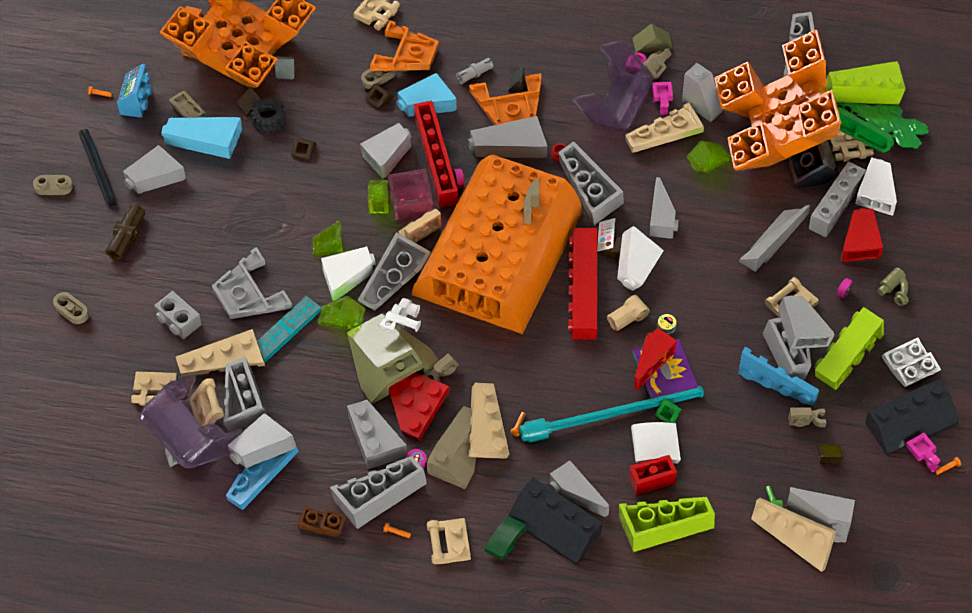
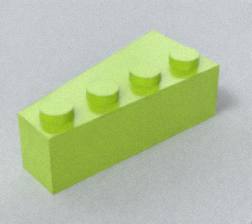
M898 61L829 72L826 79L827 92L832 90L836 102L899 104L906 89Z
M864 307L860 312L857 311L851 318V324L848 328L844 327L841 330L840 338L837 342L831 343L828 347L827 355L823 359L820 358L815 364V376L836 390L852 372L853 368L851 366L853 364L856 366L862 361L865 354L864 351L868 350L870 352L875 345L876 338L881 339L884 336V320Z
M707 497L679 499L678 502L661 500L659 503L654 504L637 502V505L627 506V503L619 504V519L633 552L714 528L715 513Z

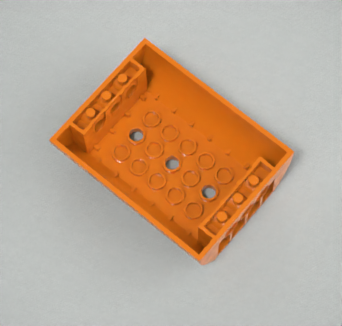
M495 155L487 156L476 167L413 287L412 295L523 334L569 241V236L572 235L573 228H575L582 214V205L577 193L564 178ZM534 179H539V207H531V223H523L526 193ZM496 226H500L503 228V230L494 231L493 228ZM479 257H486L487 261L479 262L477 259Z

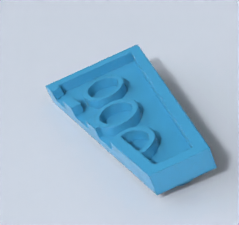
M745 346L742 351L738 374L742 375L745 379L756 381L766 388L779 391L784 396L795 398L802 404L814 407L819 393L817 388L796 376L793 378L789 377L785 369L780 366L778 368L772 367L767 364L768 359L761 355L757 358L750 354L751 349Z
M297 447L244 468L227 492V500L243 510L299 452Z

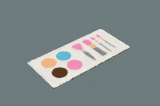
M615 218L599 222L597 252L613 248Z

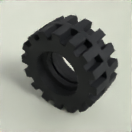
M264 98L263 101L260 99L258 103L255 102L253 104L251 119L256 130L259 129L262 133L264 131L266 133H269V131L274 133L276 129L279 131L281 126H284L286 121L285 110L279 100L276 99L274 101V98H270V100ZM265 113H274V114H275V115H274L273 117H271V118H263V117H261V116H262L263 114H265Z

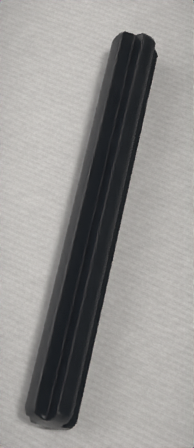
M80 130V139L107 205L114 204L116 202L115 195L89 130Z

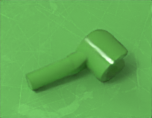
M767 486L766 490L770 502L783 507L782 500H775L771 486Z

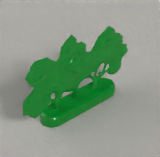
M836 102L841 120L839 131L880 152H887L894 145L893 138L896 139L901 147L917 149L922 142L916 134L923 135L929 133L928 126L925 123L915 119L902 118L903 110L898 104H876L875 106H870L868 103ZM845 106H849L851 108V112L845 110Z

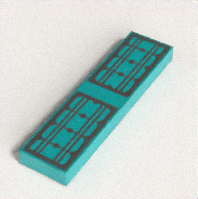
M306 296L257 341L263 361L269 360L321 311V307Z

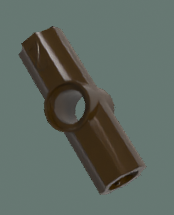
M129 205L123 219L115 224L113 237L105 250L106 255L111 259L117 261L122 259L129 244L135 242L138 235V227L146 214L145 209L141 208L140 205Z

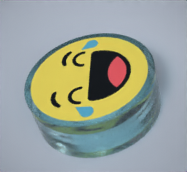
M669 313L660 315L657 319V328L667 334L673 333L677 328L676 317Z

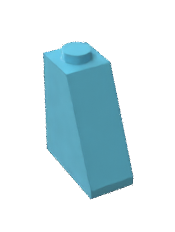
M437 73L398 92L397 105L408 117L414 116L413 104L431 100L436 113L457 110L456 97Z

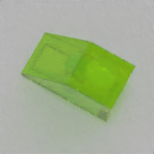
M702 140L687 156L691 162L690 166L695 171L707 173L732 159L722 145Z
M388 179L369 180V214L389 213Z
M349 296L323 305L317 322L321 325L348 330L359 326L363 322L366 308Z

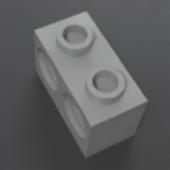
M171 291L154 305L156 310L155 316L162 324H167L170 331L174 335H179L183 340L202 325L199 313L174 291Z

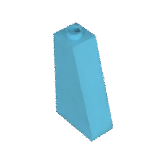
M239 117L169 118L167 124L162 128V136H164L166 145L230 159L242 132L241 118Z

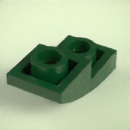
M508 516L494 532L484 552L503 560L514 549V542L526 531V524Z

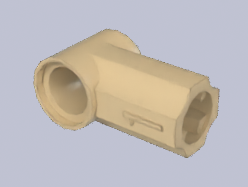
M633 295L625 301L622 307L609 314L607 320L612 329L618 331L634 320L636 322L643 320L647 317L650 310L637 295Z

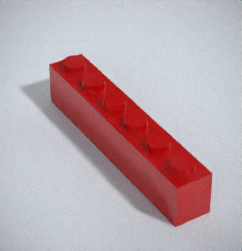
M431 100L413 104L414 119L439 208L457 205L458 189L433 102Z
M573 228V236H569V247H573V252H569V264H573V269L569 268V280H573V285H569V297H573V300L569 302L568 314H572V319H568V331H572V339H596L597 228Z

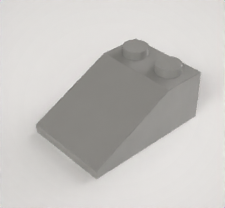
M791 487L786 509L836 530L833 542H846L855 500Z

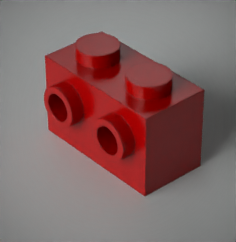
M670 455L639 463L629 468V481L636 496L676 484L677 471Z

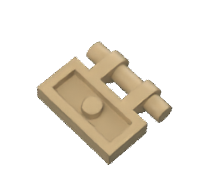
M364 0L354 12V18L368 25L374 20L376 21L374 28L380 30L388 24V19L397 13L400 3L394 1L390 4L388 3L389 0ZM382 9L386 11L383 15L379 14Z
M839 131L838 136L828 140L832 152L840 150V153L834 154L835 161L848 162L850 159L855 158L861 160L874 154L872 148L865 149L868 145ZM857 148V151L849 152L848 149Z
M136 372L133 390L134 393H140V395H132L131 402L139 403L141 406H147V404H158V406L173 404L174 397L167 395H175L177 373ZM149 394H159L158 396H148Z

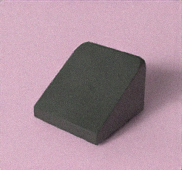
M275 57L278 59L275 63L276 79H294V57Z
M521 66L510 77L509 92H522L525 76L524 67Z

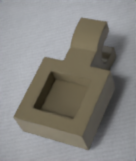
M668 48L663 52L658 50L657 53L651 54L642 65L652 80H656L666 69L664 62L672 55Z
M448 353L433 365L434 369L426 372L423 376L428 378L434 377L435 381L440 382V377L452 374L459 363Z
M790 408L788 416L789 425L803 427L813 422L817 427H826V419L818 418L825 415V409L811 411V408Z

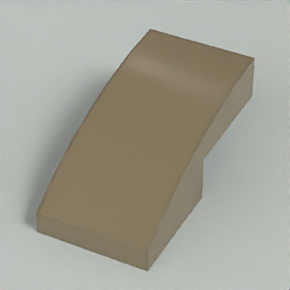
M534 179L526 193L523 223H531V207H539V179Z

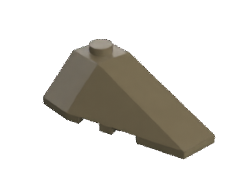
M465 406L462 407L440 438L427 460V472L429 475L463 489H466L475 472L476 457H469L472 409Z

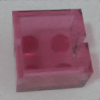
M426 169L387 175L395 220L424 215L433 210V199Z

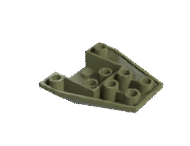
M382 313L347 332L360 388L371 405L389 395L388 387L418 370H421L423 374L434 369L433 365L439 361L431 348L396 324L394 332L380 328L379 324L385 318V315ZM387 322L386 326H390L392 322Z

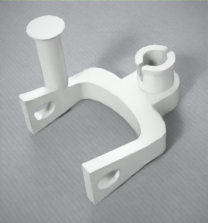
M403 298L399 305L395 304L392 310L387 312L379 327L394 332L397 324L403 329L405 326H408L417 332L421 320H412L407 318V315L416 318L420 311V305L413 304L411 300ZM387 322H392L390 326H386Z

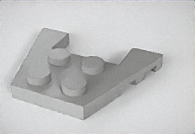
M257 247L251 251V254L246 259H241L238 266L232 271L229 270L212 285L213 292L230 319L293 308L292 302L284 290L265 299L248 273L265 265V260Z

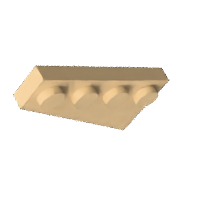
M688 102L684 105V108L669 112V116L663 119L659 117L654 120L653 124L649 126L644 125L626 134L625 141L632 153L702 133L704 132V126Z
M253 329L176 356L182 377L208 374L209 371L216 370L223 372L226 371V364L243 357L247 359L250 366H265Z
M474 383L471 396L472 416L470 418V425L472 426L469 442L471 443L469 457L506 459L509 456V449L494 384Z
M757 499L751 519L818 570L824 571L837 531L764 499Z

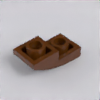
M304 506L297 528L320 534L340 536L346 515L328 509L322 512Z

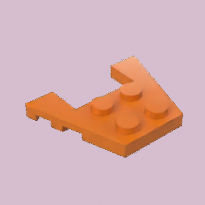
M389 20L385 29V36L402 40L394 58L374 55L370 71L430 70L439 41L421 33L416 35L410 32L409 28L405 26L400 28L396 26V22Z
M540 73L524 76L527 92L490 98L486 83L469 85V91L493 125L537 116L542 75Z

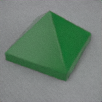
M664 398L655 416L665 423H675L682 409Z

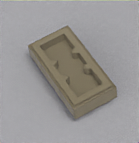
M184 90L169 99V104L183 118L207 117L206 112Z

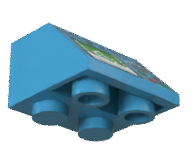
M145 64L139 65L125 75L117 102L120 115L142 117L144 110H147L148 95L152 94V84L149 83L150 74L147 72Z

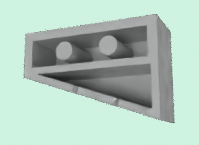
M781 317L768 320L763 336L778 367L780 366L785 369L791 378L796 376L802 380L805 379L811 367L809 348L790 349Z
M243 357L226 364V399H224L225 417L223 423L228 431L233 433L250 426L264 413L267 415L247 359Z
M368 400L347 406L348 417L367 469L406 458V444Z

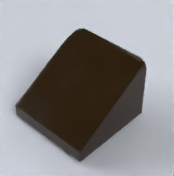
M375 84L365 100L380 110L394 96L381 86Z
M249 88L236 104L247 116L251 114V108L254 107L253 104L255 102L258 103V100L261 98L252 88Z
M296 137L291 156L310 160L316 143Z
M614 237L613 248L602 250L601 253L620 260L622 238Z
M819 444V464H841L842 452L840 445Z

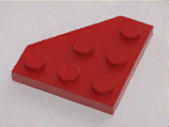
M415 372L388 387L401 432L420 441L450 391L449 386Z

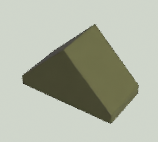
M652 23L632 38L635 52L644 54L657 52L658 50L664 51L667 48L668 50L673 49L669 33Z

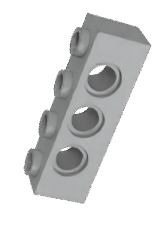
M848 161L811 215L810 230L827 237L859 190L865 175V169Z

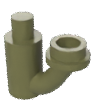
M895 268L880 282V288L877 289V292L883 296L885 293H890L899 284L900 291L895 294L894 301L899 306H903L909 302L907 297L908 281L904 271L900 268Z

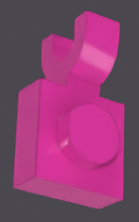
M671 82L652 83L654 102H660V115H668V101H673Z
M925 433L907 442L906 447L918 462L924 459L931 472L939 468L938 463L940 459L934 454L936 446Z

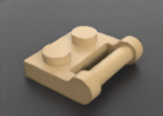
M793 277L788 281V285L773 297H768L765 300V305L780 318L779 305L777 303L793 290L797 293L794 296H803L813 308L818 304L819 299L804 288L797 278Z
M212 378L205 379L189 399L196 425L203 434L210 430L217 419L224 416L223 409L220 408L214 389L215 382Z
M465 518L427 522V530L430 532L433 555L431 556L433 564L471 560ZM445 530L448 550L446 554H443L441 551L438 531Z

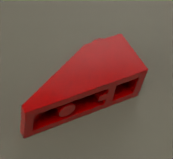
M659 328L653 333L650 332L644 339V346L635 375L634 389L636 390L676 353L677 340Z

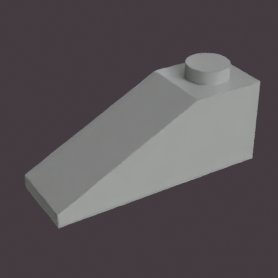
M656 177L649 236L673 239V232L678 231L679 220L675 219L676 211L661 179Z
M570 460L550 473V489L589 511L603 517L609 515V504Z

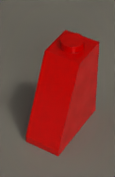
M873 208L854 210L843 247L841 262L881 258L883 244Z

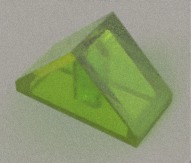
M340 221L335 222L312 238L313 255H336L343 253V236Z

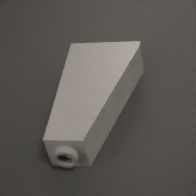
M537 116L470 131L471 138L468 139V145L470 150L474 151L475 157H487L490 155L510 158L547 157V143Z

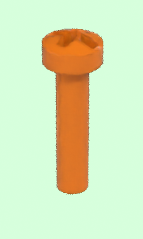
M91 86L88 88V95H92L93 93L97 95L112 97L113 94L110 92L93 89V87Z
M521 412L515 427L511 429L510 433L513 436H519V426L526 416L525 412Z
M955 457L954 461L936 469L935 473L938 475L954 466H961L960 459Z
M390 523L384 525L383 531L386 533L390 531L406 538L411 536V533L390 526Z

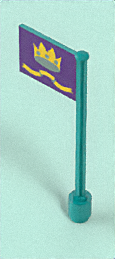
M676 339V353L645 382L650 399L553 422L545 421L544 418L524 422V425L519 426L523 442L528 441L529 443L547 439L551 431L658 407L664 398L672 403L696 397L702 398L704 390L701 386L697 385L680 340ZM643 347L633 349L632 351L637 365L639 364Z

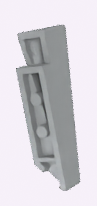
M806 205L802 209L784 210L752 246L750 251L739 259V262L756 272L764 262H768L809 214L810 205Z

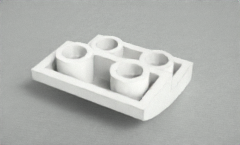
M918 337L882 355L889 369L904 387L910 386L941 370L931 352H926Z
M652 422L631 426L636 463H643L666 455H670L672 462L678 464L681 460L676 423Z

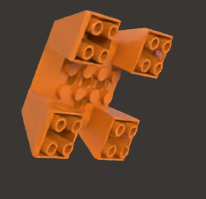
M208 0L211 8L203 18L179 6L161 29L160 34L189 56L248 88H256L278 59L273 57L275 52L298 34L316 7L304 0H276L266 12L246 0Z
M817 29L782 45L789 75L764 86L749 62L714 77L721 108L748 117L751 121L752 127L727 138L733 166L736 171L769 167L838 136L841 120L834 92L832 90L827 92L826 60Z

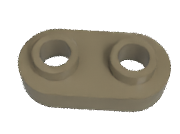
M368 69L361 76L362 85L367 89H372L375 84L380 86L392 79L396 71H370Z
M40 175L33 181L34 190L39 195H66L73 188L71 178L67 175Z
M62 292L54 297L53 304L55 310L70 322L81 324L88 319L87 307L71 294Z

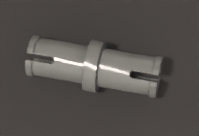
M486 58L476 64L472 63L469 65V68L456 73V78L460 84L472 78H478L482 73L493 69V62L490 61V58Z

